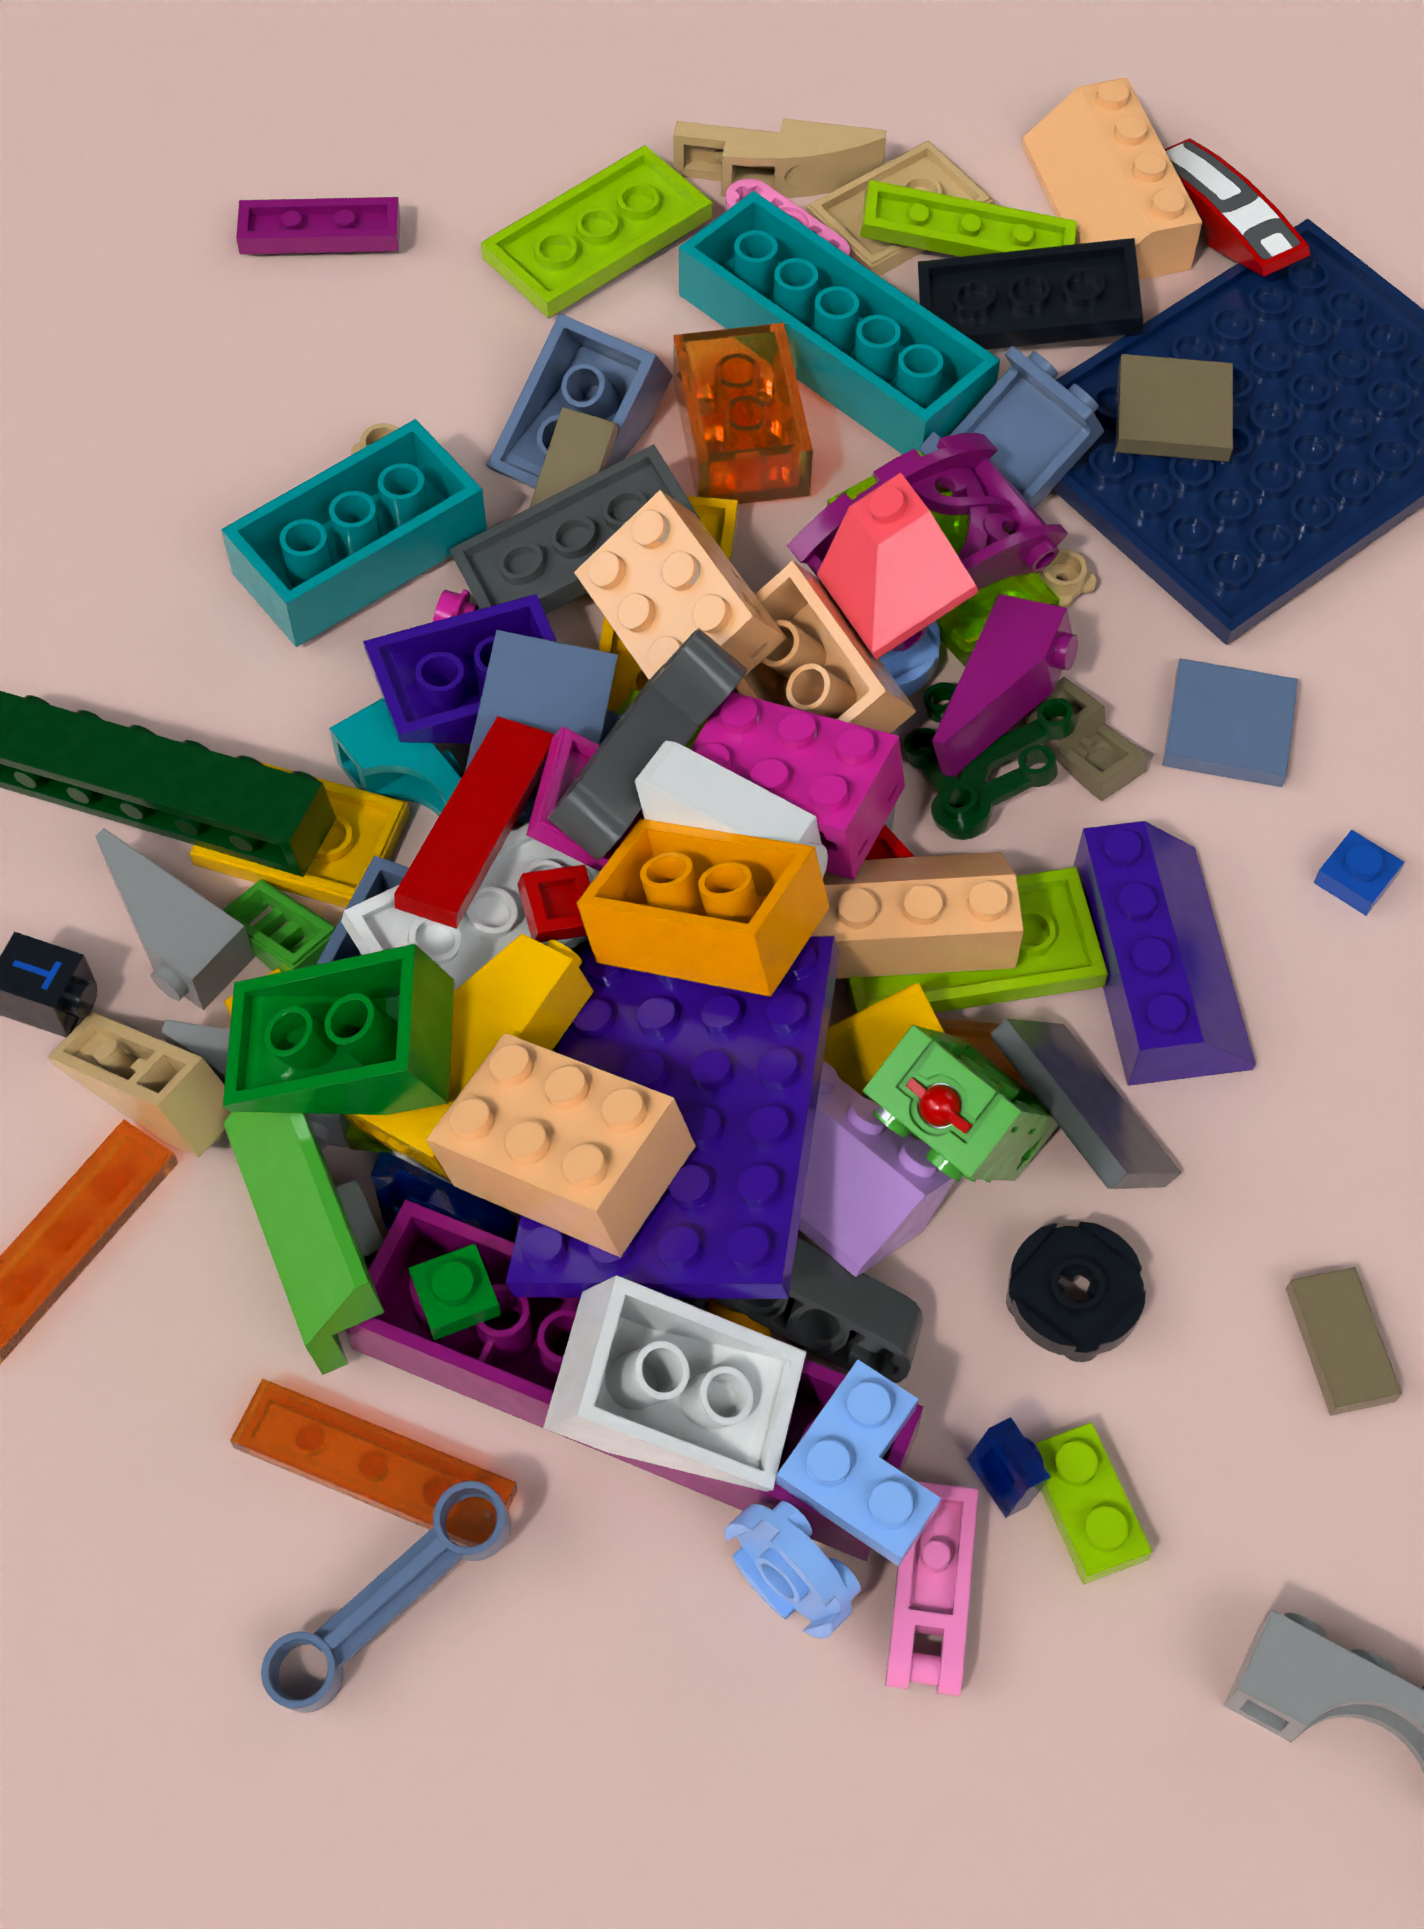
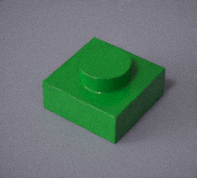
M476 1244L408 1268L434 1340L501 1316L499 1303Z

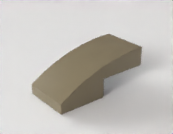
M1065 677L1057 682L1054 691L1023 717L1026 724L1036 720L1039 706L1049 699L1062 698L1071 703L1076 721L1074 731L1066 738L1059 740L1051 739L1042 745L1052 749L1057 762L1100 801H1103L1146 772V754L1106 725L1105 706ZM1062 716L1053 717V718H1051L1049 721H1052V722L1059 721V720L1063 719L1064 717H1062Z

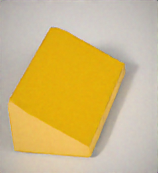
M914 983L829 1027L823 1061L830 1064L836 1070L841 1080L863 1096L865 1093L862 1090L912 1025L942 1033L944 1031L920 984Z

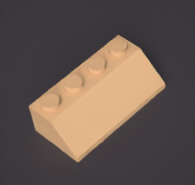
M1128 78L1078 86L1024 135L1022 139V147L1056 217L1077 221L1075 244L1134 238L1139 280L1191 270L1202 220Z
M1002 852L864 860L854 880L825 872L823 876L830 908L811 936L835 937L839 949L836 979L1016 968L1024 929L1016 874Z

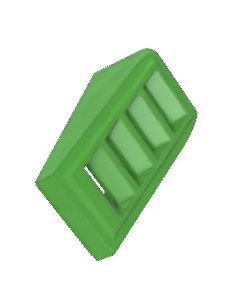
M260 879L223 909L224 912L245 926L254 956L272 971L279 968L281 972L316 965L336 926L263 879ZM269 906L273 909L254 926L250 925Z

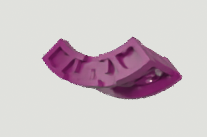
M960 433L940 438L936 446L939 450L921 457L915 449H912L873 471V477L877 483L861 492L853 500L844 492L809 522L787 547L800 563L807 564L817 576L818 570L849 506L900 472L929 510L945 515H968L966 541L960 554L957 555L978 590L1008 577L1027 575L1043 570L1056 558L1059 553L1057 546L1066 538L1068 533L1061 524L1047 525L990 458L998 449L985 434ZM951 492L952 497L945 496L940 493ZM927 627L890 651L898 652L911 648L923 638L927 632Z

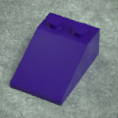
M537 594L363 641L366 655L399 742L471 744L496 630L557 642Z

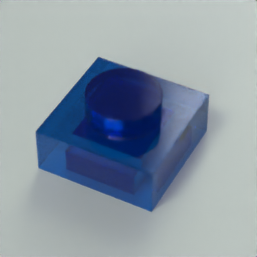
M1011 1417L988 1428L967 1458L1005 1518L1028 1507L1051 1478L1044 1467L1040 1451L1030 1439L1023 1436Z

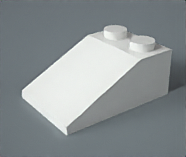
M616 1275L583 1291L581 1294L543 1428L608 1453L765 1492L772 1491L806 1351Z

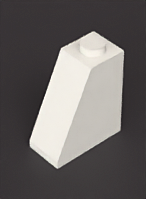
M665 740L635 779L644 819L815 846L823 878L827 868L828 854L826 847L821 844L815 815L677 742Z

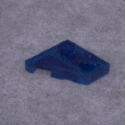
M380 1152L371 1173V1178L385 1228H391L404 1201L408 1200L515 1243L518 1231L516 1217L509 1214L505 1208L485 1199H479L464 1190L454 1187L452 1184L391 1153Z

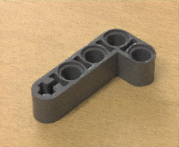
M697 628L641 689L555 805L547 820L594 859L599 861L624 834L642 809L635 784V779L665 740L686 746L698 727L738 685L747 672V668L704 631Z
M798 1237L788 1299L712 1298L739 1313L745 1314L755 1322L850 1371L857 1360H860L894 1383L901 1382L910 1371L923 1324L921 1309L908 1296L865 1273L857 1277L853 1276L828 1253ZM674 1298L699 1309L708 1300V1298Z

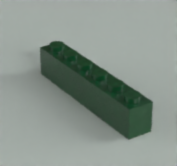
M0 691V788L304 877L336 819L323 782L318 781L315 777L305 772L293 771L288 773L264 766L249 756L240 755L235 758L211 751L204 745L192 740L175 741L158 736L149 729L139 725L126 727L105 721L96 714L86 710L73 712L52 706L45 700L33 695L20 697Z

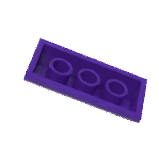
M1145 821L1083 828L1073 867H1077L1108 973L1103 990L1127 1085L1253 1070L1256 1063L1195 847Z

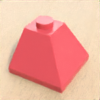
M901 472L849 506L817 573L820 582L875 660L979 592L976 584L932 513Z

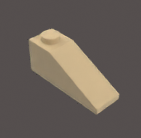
M91 1011L47 1057L58 1069L157 1138L194 1156L200 1157L225 1132L223 1123L231 1112L223 1107L224 1084L201 1056Z

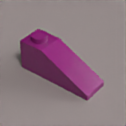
M998 594L932 740L943 775L954 777L1048 697L1054 691L1062 670L1071 669L1077 655L1078 637L1076 634H1072L1067 608Z

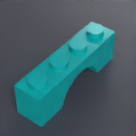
M383 698L329 728L337 763L358 789L397 800L412 801L429 808L440 816L463 776L459 763L447 749L439 752L433 743L399 742Z

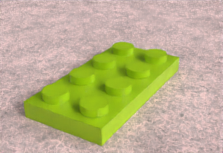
M644 145L482 241V259L549 319L712 218L713 202Z
M1077 867L1016 876L1024 929L1016 968L845 978L853 1015L914 983L920 984L934 1013L1104 987L1108 973Z

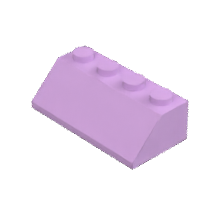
M823 1061L799 1230L853 1276L857 1277L921 1234L955 1180L940 1171L926 1158V1154L931 1149L928 1144L915 1140L909 1134L904 1138L889 1129L873 1114V1111L879 1104L862 1097L838 1077L836 1070L830 1064Z

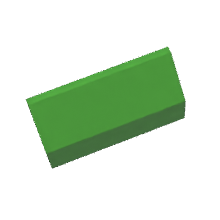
M231 1112L223 1123L304 1345L322 1375L348 1364L337 1333L385 1313L307 1113Z

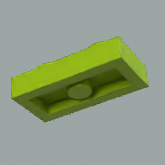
M1092 1422L1027 1447L1025 1457L1083 1585L1149 1560L1153 1551Z

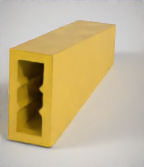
M520 934L454 991L449 1103L390 1115H343L356 1130L451 1183L426 1139L504 1033L551 1051L554 1049L594 992L579 968L582 960L570 948L556 940H549L544 945L524 934Z

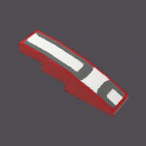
M1191 138L1165 149L1202 220L1209 247L1263 277L1310 256L1309 245L1280 210L1244 175L1219 155Z

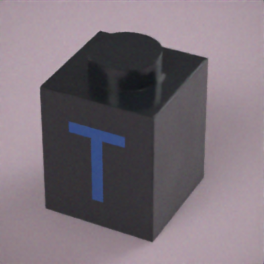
M14 931L0 955V1015L66 1038L73 1031L79 1018L84 1019L89 1015L96 1001L97 983L84 954Z

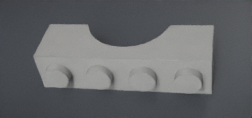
M1272 1610L1257 1629L1223 1706L1289 1742L1294 1741L1311 1726L1325 1720L1343 1717L1366 1720L1385 1728L1399 1738L1412 1752L1424 1773V1686L1419 1688L1394 1675V1667L1387 1660L1363 1649H1353L1351 1652L1325 1638L1326 1632L1309 1618L1290 1612L1285 1613L1283 1616Z

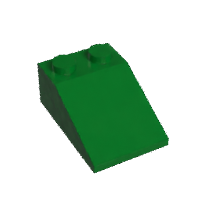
M416 944L234 982L223 1107L230 1112L390 1115L448 1104L454 979Z

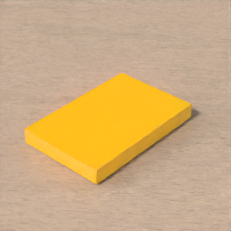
M260 762L267 767H271L288 773L293 772L292 770ZM315 777L318 781L323 782L336 819L304 877L197 845H193L190 857L193 865L255 883L263 879L279 890L346 908L373 857L377 856L390 860L410 816L408 802Z

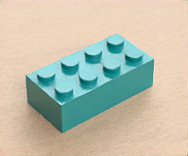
M414 419L227 525L221 531L232 574L289 640L298 647L452 556L450 548L487 530L483 489L435 438Z

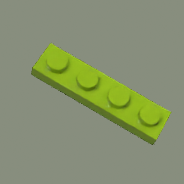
M869 180L865 191L860 237L964 257L1075 244L1077 221Z

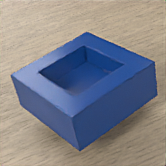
M1351 829L1319 869L1314 884L1367 916L1397 878L1405 862Z

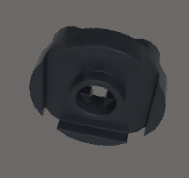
M1081 1221L1078 1227L1063 1226L1056 1228L1058 1223L1036 1230L1017 1250L1009 1271L1006 1305L1020 1329L1034 1343L1052 1353L1065 1355V1357L1074 1362L1083 1363L1092 1360L1098 1354L1118 1347L1135 1329L1145 1306L1146 1290L1144 1291V1283L1140 1275L1142 1267L1132 1247L1112 1230L1096 1223ZM1082 1276L1090 1282L1087 1294L1092 1299L1086 1302L1081 1300L1073 1302L1063 1296L1064 1288L1058 1281L1064 1277L1068 1281L1074 1282Z

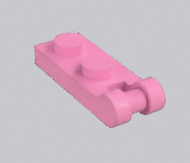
M916 1481L939 1496L941 1501L939 1508L901 1565L897 1566L885 1686L908 1689L909 1682L937 1686V1694L959 1697L963 1678L979 1489ZM914 1632L942 1636L940 1656L913 1652Z

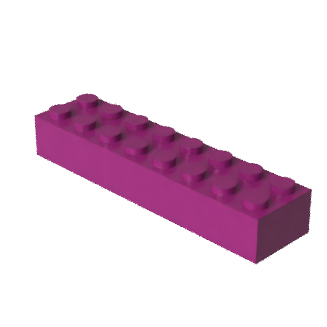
M405 1200L369 1268L370 1276L385 1313L350 1327L346 1331L352 1349L543 1428L580 1298L514 1297L506 1284V1279L515 1243ZM476 1244L499 1303L501 1316L434 1340L408 1268ZM804 1360L778 1472L846 1375L809 1360ZM917 1404L916 1410L882 1458L901 1472L904 1469L918 1432L924 1406ZM573 1440L742 1511L751 1504L763 1505L772 1510L781 1501H785L797 1508L808 1520L812 1528V1535L810 1536L812 1540L866 1562L869 1558L872 1548L777 1485L776 1480L773 1490L765 1492L608 1453Z

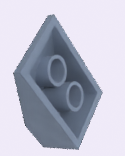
M559 313L486 466L535 489L561 409L564 407L612 421L618 425V433L606 466L608 468L624 460L649 427L673 375L657 355Z

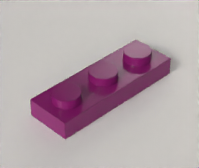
M399 198L239 200L236 234L239 254L399 251Z

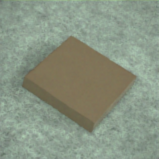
M1121 354L1118 366L1115 452L1229 462L1233 449V363Z

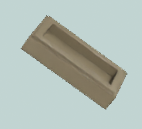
M562 407L530 507L606 469L618 433V425L612 421Z
M1352 1267L1290 1280L1286 1291L1330 1416L1396 1402L1402 1393L1356 1268Z

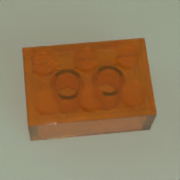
M784 323L673 335L674 387L696 497L738 500V504L810 496L813 449Z

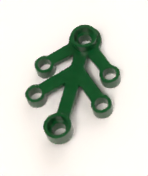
M940 682L930 686L925 691L923 701L927 715L932 721L941 722L956 689V686L953 684ZM1053 698L1043 702L1037 710L1036 720L1007 735L1004 733L964 768L960 780L956 776L943 775L932 743L936 731L930 728H919L910 732L904 740L908 762L911 766L921 769L937 793L931 804V814L935 825L953 839L967 840L974 838L986 829L992 816L993 806L1031 787H1042L1050 784L1058 774L1055 754L1052 749L1041 744L1051 739L1059 740L1068 737L1074 731L1076 721L1073 707L1069 701L1062 698ZM949 700L944 705H936L940 701ZM1057 716H1062V717H1064L1063 719H1061V720H1059V721H1055V722L1049 721V720H1050L1051 718H1053V717H1057ZM931 746L925 751H916L920 747ZM1019 756V768L987 782L993 768ZM1037 763H1044V764H1046V765L1043 766L1042 768H1038V769H1032V768H1030L1031 766H1033L1034 764H1037Z

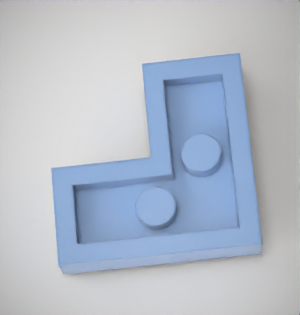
M857 1360L777 1473L776 1484L899 1567L939 1508L941 1498L882 1459L916 1410L919 1399L860 1360Z

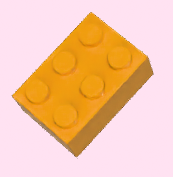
M641 818L577 902L596 963L770 997L830 908L815 846Z

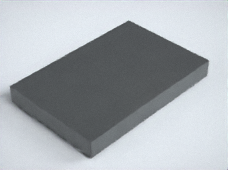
M1006 1018L990 1033L993 1037L991 1039L1107 1189L1163 1188L1168 1186L1182 1173L1064 1024Z

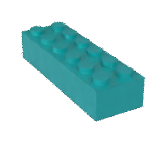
M752 191L679 246V295L901 454L915 449L922 457L923 455L918 448L932 432H935L941 438L949 436L997 383L1000 365L999 358L755 191Z

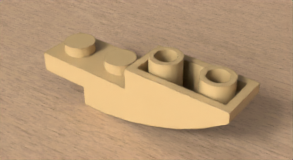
M783 118L780 133L676 121L673 134V169L682 177L721 181V196L726 197L728 187L742 179L760 180L786 198L826 194L884 164L887 130Z

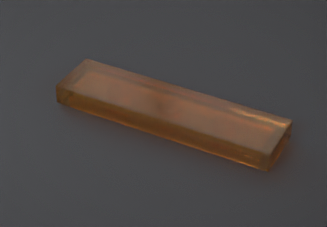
M123 1119L1 1254L0 1364L178 1164L176 1156L172 1151L127 1120Z
M263 1378L230 1439L234 1449L428 1530L433 1528V1512L438 1499L448 1488L457 1483L477 1481L490 1486L497 1492L508 1510L518 1491L516 1482ZM469 1497L460 1501L451 1509L447 1518L446 1528L450 1539L469 1547L484 1543L495 1529L497 1521L496 1510L493 1504L484 1498Z

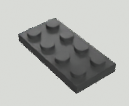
M653 444L449 550L480 609L537 594L545 614L588 593L574 572L659 490L695 513L699 520L700 518L658 449Z

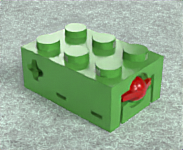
M916 1025L911 1026L862 1090L879 1104L873 1111L877 1119L904 1138L911 1133L923 1140L931 1147L926 1154V1158L940 1171L956 1181H960L963 1176L972 1182H975L977 1179H982L989 1183L992 1180L1016 1181L1059 1126L1036 1096L963 1038Z

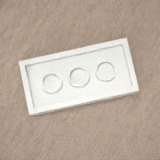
M528 823L509 833L457 929L395 909L394 893L399 885L344 910L341 923L361 955L416 944L454 979L455 991L520 934L531 938L517 886L522 873L585 865L591 884L600 871L527 836ZM588 936L556 941L571 949L589 939Z

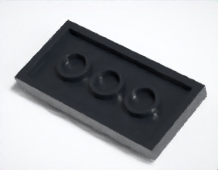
M1134 238L918 261L920 305L986 350L1143 333V311Z

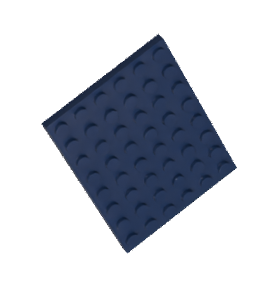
M1309 219L1304 220L1294 228L1309 245L1310 256L1264 277L1237 263L1145 322L1142 334L1123 336L1056 379L1067 390L1073 384L1078 385L1096 401L1099 407L1094 413L1104 432L1052 490L1225 645L1231 643L1424 506V309ZM1121 354L1233 363V449L1229 462L1115 452L1118 366Z

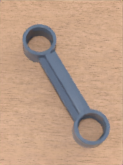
M464 1481L448 1488L435 1505L433 1528L313 1634L309 1632H293L275 1641L268 1649L261 1668L262 1683L271 1699L281 1706L301 1713L322 1709L335 1698L340 1690L343 1681V1665L461 1559L481 1561L495 1555L507 1541L511 1528L508 1508L497 1492L490 1486L477 1481ZM469 1497H480L488 1500L493 1504L497 1515L495 1529L488 1540L474 1547H461L454 1541L451 1542L446 1528L447 1518L451 1509L457 1503ZM301 1645H313L320 1652L323 1651L327 1659L328 1672L323 1686L318 1692L307 1698L294 1699L284 1695L279 1682V1669L282 1661L294 1648Z

